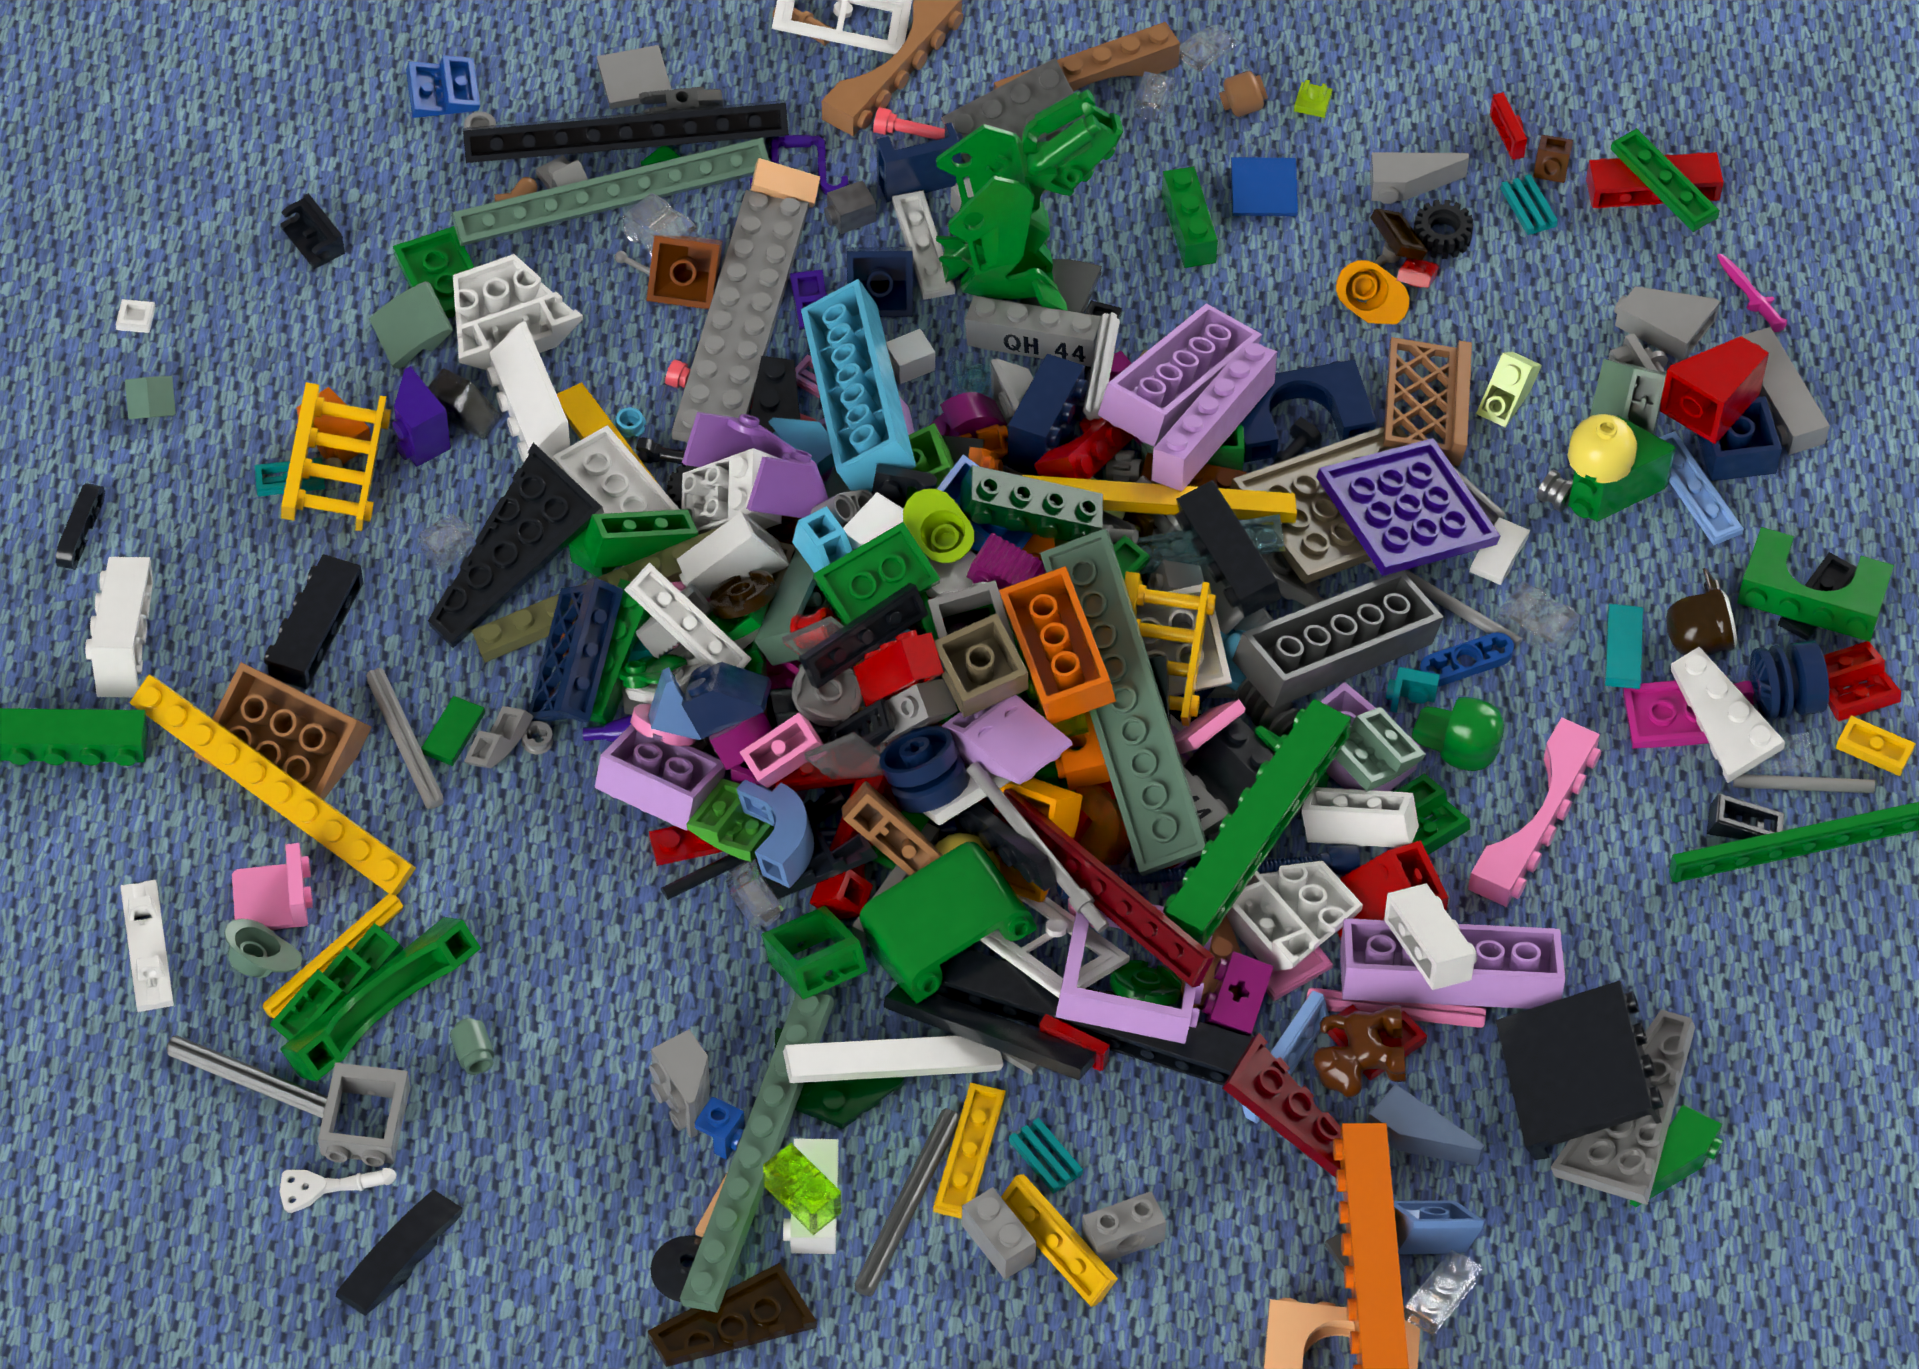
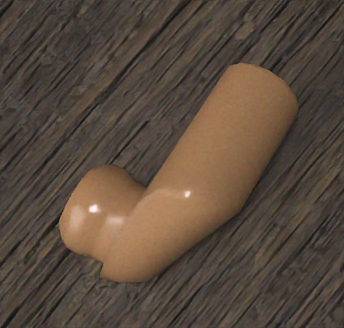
M523 177L518 181L511 193L494 194L495 202L537 192V183L531 177Z

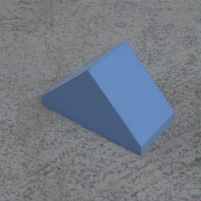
M670 668L662 670L648 713L651 729L701 740L681 705L684 692Z

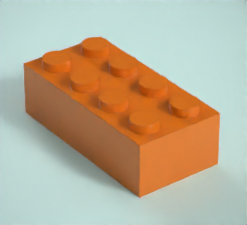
M1066 566L999 590L1006 615L1047 721L1055 724L1116 702L1109 675Z

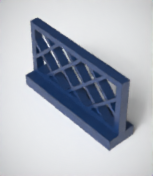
M589 578L586 585L561 588L528 711L534 716L532 721L546 722L564 719H574L582 723L590 721L624 589L598 578ZM571 598H572V599H573V604L569 607L570 601H571ZM578 615L577 620H576V621L574 622V624L572 625V621H573V620L576 618V616ZM568 648H569V652H568L567 655L563 658L564 653H565V652L568 650ZM561 681L559 687L555 691L554 688Z

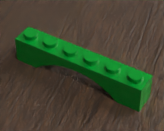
M443 917L282 1046L280 1050L301 1078L318 1081L334 1068L335 1062L340 1063L343 1061L360 1037L388 1011L422 987L454 971L481 949L480 945L463 919Z

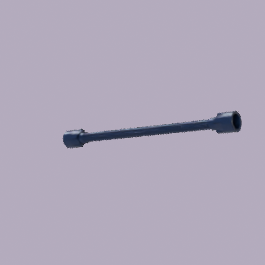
M1356 845L1327 847L1326 853H1319L1316 856L1264 860L1257 871L1260 874L1277 872L1279 867L1284 865L1324 861L1335 875L1348 874L1360 867V856ZM1192 866L1162 869L1142 876L1139 871L1115 874L1129 886L1131 884L1134 886L1149 883L1157 884L1158 882H1179L1183 880L1186 872ZM1056 882L1059 899H1069V896Z

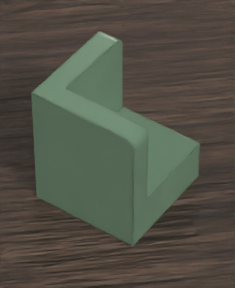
M172 376L125 379L129 419L174 416L176 414Z

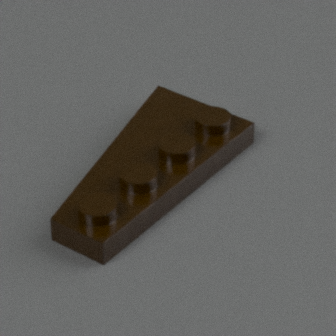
M778 1263L727 1289L718 1313L691 1308L647 1332L648 1339L664 1365L669 1367L817 1328V1321L781 1264Z

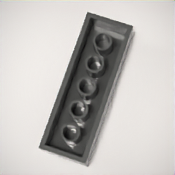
M1399 571L1243 632L1232 661L1274 709L1433 644L1444 616L1404 571Z

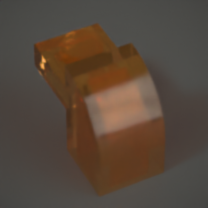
M1078 786L1074 792L1083 795L1081 809L1093 820L1078 843L1104 865L1121 864L1132 847L1117 799H1111V794L1101 786Z

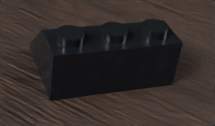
M1239 717L1202 744L1186 762L1184 767L1192 776H1198L1214 799H1220L1226 805L1229 813L1233 814L1238 808V800L1246 787L1252 788L1257 780L1256 775L1260 766L1265 760L1270 762L1275 753ZM1301 806L1300 809L1297 811V813L1295 814L1294 817H1296V816H1298L1299 814H1301L1302 806Z

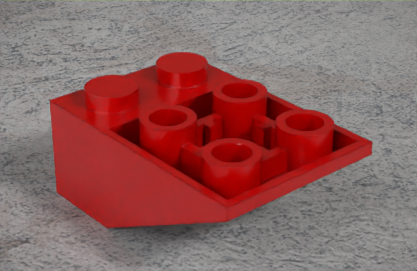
M1421 840L1387 850L1339 878L1363 904L1362 910L1353 919L1384 920L1388 893L1426 883L1434 895L1440 897L1444 909L1447 910L1449 897ZM1340 929L1337 932L1340 940L1342 937V929Z

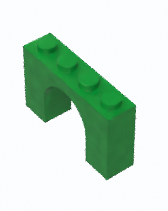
M1761 527L1743 577L1737 603L1871 642L1894 565L1860 556L1854 578L1849 585L1835 591L1811 589L1796 581L1786 566L1794 536Z

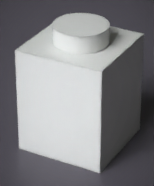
M921 329L886 342L894 377L899 384L935 371V351Z

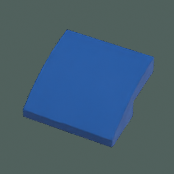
M442 55L440 64L408 61L406 74L412 118L479 110L480 100L474 58Z
M1231 157L1232 216H1297L1296 158Z

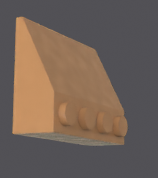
M240 662L212 718L323 800L357 758L372 728ZM195 752L194 757H196V758H198V759H200V760H202V761H204V762L210 764L211 766L217 768V767L214 766L212 763H210L208 760H206V759L203 758L201 755H199L197 752Z

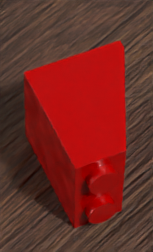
M1740 336L1672 364L1667 369L1659 411L1716 444L1760 395L1769 352L1760 345Z

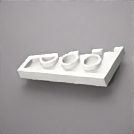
M1700 647L1671 663V672L1688 706H1691L1695 713L1696 722L1701 732L1704 731L1710 743V749L1723 769V775L1727 783L1784 749L1785 741Z

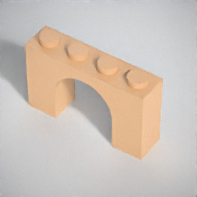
M1292 1298L1270 1299L1263 1369H1303L1304 1355L1314 1343L1330 1336L1350 1337V1331H1355L1354 1321L1347 1320V1307L1336 1306L1330 1302L1302 1303ZM1404 1310L1409 1369H1418L1421 1315L1412 1314Z

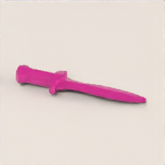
M1718 254L1717 258L1722 268L1747 295L1750 302L1746 308L1754 312L1759 311L1770 324L1773 332L1784 330L1787 326V320L1781 318L1771 306L1774 297L1762 296L1731 260L1723 254Z

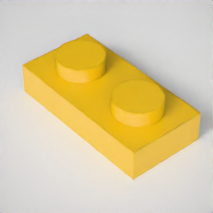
M1851 715L1837 741L1835 749L1901 776L1916 743Z

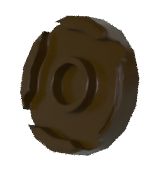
M754 570L748 572L750 577L741 579L740 575L722 582L710 595L711 601L709 605L713 614L718 618L732 619L745 616L765 606L774 598L778 591L772 574L766 571Z

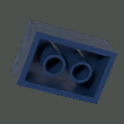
M1046 354L1008 424L1009 468L1026 475L1039 476L1034 464L1049 450L1072 441L1076 422H1081L1085 416L1083 413L1084 396L1088 387V381L1084 380L1085 365Z

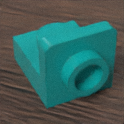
M1399 667L1396 680L1389 679L1385 699L1392 700L1390 712L1397 713L1401 696L1408 697L1410 701L1418 704H1423L1427 701L1435 703L1440 674Z

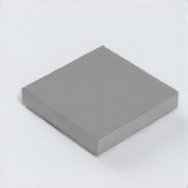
M659 45L597 56V64L610 109L642 104L639 99V94L642 92L672 90Z

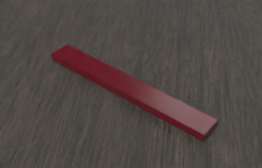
M1012 788L1005 789L1003 791L1004 795L1081 889L1085 888L1094 898L1093 904L1192 988L1200 986L1215 956ZM995 807L993 814L1013 829L1009 822Z

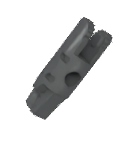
M704 87L642 92L639 94L642 104L665 103V106L647 108L642 112L723 105L721 89L704 90Z

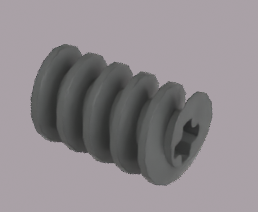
M1247 678L1241 683L1235 694V700L1239 699L1246 709V715L1251 717L1254 725L1258 727L1261 725L1279 737L1283 734L1289 735L1293 729V721L1299 712L1297 708L1292 709L1293 702L1291 701L1273 709Z

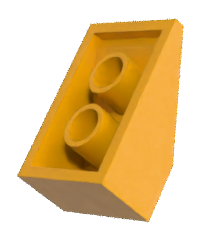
M1036 778L1021 784L1011 781L1000 788L1002 792L1005 789L1012 788L1071 838L1074 837L1078 826L1083 795ZM995 853L1000 863V872L1015 893L1037 902H1044L1049 889L1043 891L1033 882L1028 883L1013 866L1008 867L1001 857Z

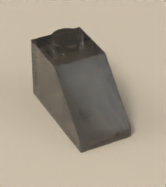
M445 368L439 372L428 386L430 391L446 409L448 423L482 440L487 437L502 418L498 410L472 381Z

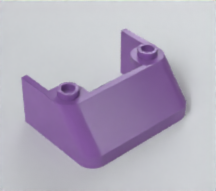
M697 412L682 460L684 465L702 467L752 448L781 458L762 457L746 508L749 511L804 518L811 514L814 506L829 499L817 464L811 460L812 455L793 448L759 425L760 420L747 414H740L739 418Z

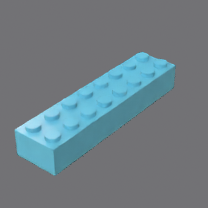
M857 279L802 308L801 313L836 472L851 491L863 489L871 492L877 464L910 470L915 468L916 465L878 306L860 280Z

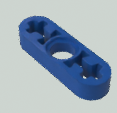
M1491 633L1425 656L1421 661L1419 671L1429 672L1430 666L1442 669L1438 687L1507 664L1512 658L1514 643L1504 633ZM1492 645L1504 648L1503 653L1499 654L1497 650H1492ZM1462 655H1469L1475 659L1476 663L1472 666H1463L1457 661V658Z

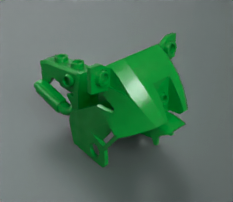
M1087 89L1081 93L1077 91L1034 115L1035 118L1025 126L1022 140L1013 132L983 124L936 158L937 167L956 176L962 201L960 210L948 222L949 232L956 237L936 236L935 238L944 247L943 255L939 257V261L942 262L945 283L955 279L968 268H971L960 281L961 291L964 293L994 299H1023L1037 296L1038 302L1042 307L1068 311L1066 302L1059 293L1057 284L1054 283L1052 273L1053 261L1051 252L1047 248V239L1050 236L1049 217L1044 204L1040 201V197L1044 190L1071 196L1081 181L1087 182L1092 177L1095 167L1103 159L1108 160L1113 156L1116 145L1123 133L1120 116L1115 113L1108 114L1094 106L1096 103L1090 90ZM1085 116V119L1083 117L1050 141L1037 142L1043 133L1049 134L1078 117ZM958 153H967L972 157L969 162L963 164L952 160L953 156ZM969 176L973 197L967 196L964 177Z

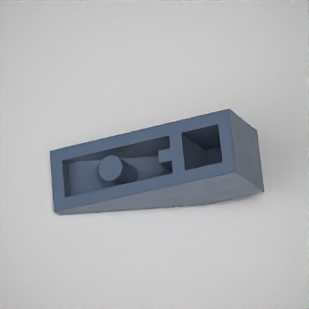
M1397 1084L1388 1091L1369 1113L1368 1123L1387 1124L1388 1145L1395 1150L1478 1166L1482 1162L1485 1148L1483 1143Z

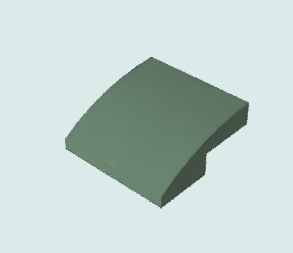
M426 281L396 296L369 318L392 367L397 369L406 366L422 349L432 352L454 331L431 284Z
M1379 707L1356 715L1350 726V736L1335 756V759L1368 792L1400 776L1423 760L1426 754L1384 709Z

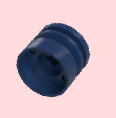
M1809 640L1790 643L1787 646L1786 653L1778 645L1771 646L1769 650L1761 647L1755 648L1752 651L1750 657V681L1754 690V699L1759 707V713L1766 721L1774 720L1778 716L1788 718L1792 714L1793 707L1801 716L1822 713L1827 709L1829 703L1828 672L1822 650L1817 642Z

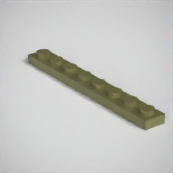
M719 527L597 578L617 586L620 578L631 582L648 563H651L670 582L681 581L679 574L682 571L676 559ZM559 594L471 630L484 662L486 663L548 637ZM571 598L569 607L573 604V599H572V598ZM577 615L576 618L572 621V623L577 620L578 615Z

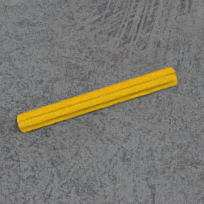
M392 894L385 896L269 997L262 1005L266 1014L275 1019L317 969L323 973L346 946L352 949L374 923L382 928L403 909L400 899Z

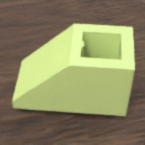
M1513 351L1502 353L1476 414L1506 428L1530 393L1542 365Z

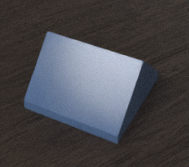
M1455 1200L1394 1201L1398 1254H1453L1467 1252L1483 1229L1484 1220Z

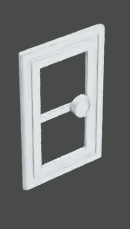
M777 0L772 29L894 55L905 43L912 0H837L838 2L834 4L833 9L834 14L838 16L837 28L831 29L791 20L795 0ZM851 4L892 12L888 40L843 31L845 18L852 15L853 7Z
M1017 894L1022 902L1027 903L1049 919L1046 922V933L1022 948L1013 941L1006 940L997 930L980 941L1059 998L1063 978L1030 955L1029 952L1054 937H1062L1066 933L1072 936L1075 917L1048 897L1045 898L1044 902H1037ZM1088 927L1085 946L1099 955V957L1080 967L1077 988H1087L1128 963L1130 959L1129 955L1090 927Z

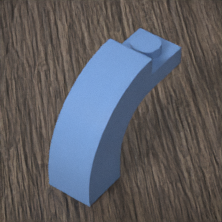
M744 780L736 788L743 812L774 827L770 836L755 851L763 876L790 888L808 867L814 850V836L805 806L798 794L783 783H780L771 791L763 785H756L748 780Z

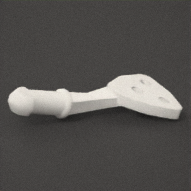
M382 1168L383 1170L365 1174L357 1173L353 1176L334 1179L324 1178L308 1170H285L282 1173L279 1192L285 1211L293 1213L310 1206L323 1194L348 1190L363 1191L365 1188L384 1184L387 1186L395 1181L397 1175L393 1169ZM295 1178L294 1182H288L289 1179ZM291 1199H296L295 1202L290 1203Z

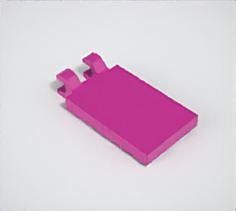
M1676 680L1640 684V689L1623 688L1632 749L1709 743L1704 731L1701 732L1696 722V715L1691 706H1688ZM1751 681L1735 683L1736 688L1754 705V690Z

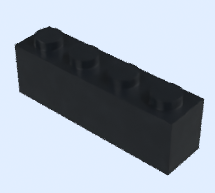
M1213 480L1176 498L1179 513L1175 514L1176 519L1184 533L1190 531L1194 538L1191 539V542L1200 558L1206 556L1210 562L1207 564V567L1216 583L1222 581L1226 589L1223 590V593L1231 608L1238 607L1245 618L1281 599L1277 579Z
M323 554L317 566L313 565L307 577V585L303 592L297 593L294 599L291 615L282 621L276 643L270 645L266 651L264 663L267 665L269 676L308 690L363 585L361 565Z

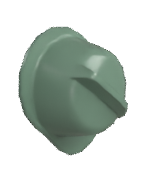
M237 919L231 921L226 926L224 935L226 942L229 944L228 959L233 968L240 973L261 979L270 976L272 972L286 973L294 971L301 966L302 956L300 952L262 923L250 919Z

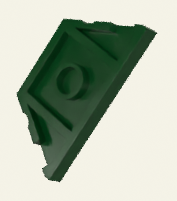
M778 1027L775 1030V1048L783 1030ZM890 1077L805 1082L794 1110L844 1129L854 1122L860 1114L868 1112L878 1105L881 1099L894 1090L898 1091L904 1085V1078Z

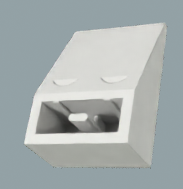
M752 448L683 473L682 509L689 510L698 530V535L722 526L741 511L763 529L781 524L782 515L754 512L746 509L762 457L781 458Z

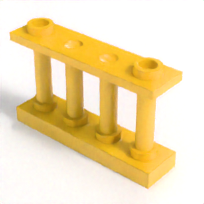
M306 382L281 505V519L295 521L297 509L303 510L304 507L356 516L355 531H362L364 521L371 522L374 502L368 501L381 431L382 429L388 430L392 410L386 409V396L381 395L377 410L324 401L325 398L319 397V384ZM322 415L373 423L374 428L371 441L318 432V428L313 427L315 417L321 418ZM318 445L368 454L365 472L312 463V459L307 458L309 447L315 448ZM310 476L362 485L359 503L306 494V490L301 489L303 478L309 479Z
M1126 571L1124 582L1135 617L1138 606H1144L1145 603L1198 610L1195 630L1142 623L1141 619L1136 618L1142 637L1192 644L1190 663L1168 661L1169 675L1187 677L1184 697L1170 695V710L1182 711V726L1189 727L1191 716L1197 717L1199 711L1200 696L1195 695L1207 615H1214L1216 595L1211 594L1210 583L1202 582L1200 596L1147 589V585H1142L1140 573Z

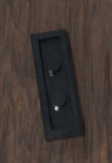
M1829 552L1805 586L1820 591L1842 589L1851 583L1857 567ZM1781 617L1778 622V626L1806 641L1811 638L1818 628L1817 626L1786 617Z

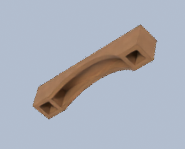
M914 0L912 28L907 40L899 51L876 69L855 78L839 81L821 101L822 120L852 136L860 128L865 130L870 125L873 114L878 108H886L892 93L897 88L901 90L906 86L915 68L920 70L926 63L928 54L933 49H940L945 41L946 34L951 29L955 31L959 28L963 21L962 0Z
M1163 22L1058 59L1057 62L1074 92L1093 82L1111 77L1141 76L1147 78L1178 67L1180 42L1168 24ZM1033 69L994 82V89Z

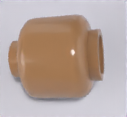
M1245 71L1226 78L1223 82L1225 91L1219 92L1224 110L1231 109L1232 113L1237 117L1263 109L1264 100L1268 99L1261 76H1255L1252 71Z

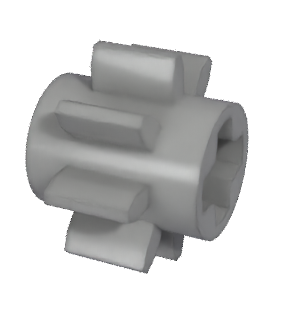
M1120 450L1115 455L1116 458H1111L1106 464V481L1121 482L1138 481L1144 466L1143 459H1134L1135 451Z

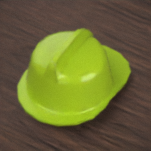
M923 489L914 493L907 500L903 510V522L927 557L939 563H953L962 559L971 550L974 543V529L956 502L946 492L938 489Z

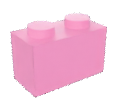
M797 713L740 751V754L756 780L766 788H769L825 751L826 747L809 720L802 714Z

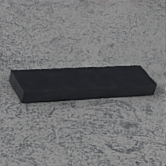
M908 583L799 656L811 686L817 689L862 660L865 654L880 648V645L887 643L929 615L917 586Z

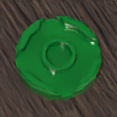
M1129 960L1128 963L1116 969L1110 975L1109 986L1118 996L1164 1006L1173 1005L1179 1000L1182 981L1173 971L1165 966L1158 965L1157 969L1148 967L1149 962L1144 960Z

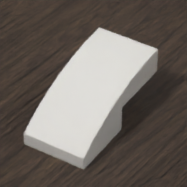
M1499 517L1494 524V527L1500 534L1498 544L1480 549L1469 572L1501 585L1510 572L1515 557L1528 540L1530 530Z

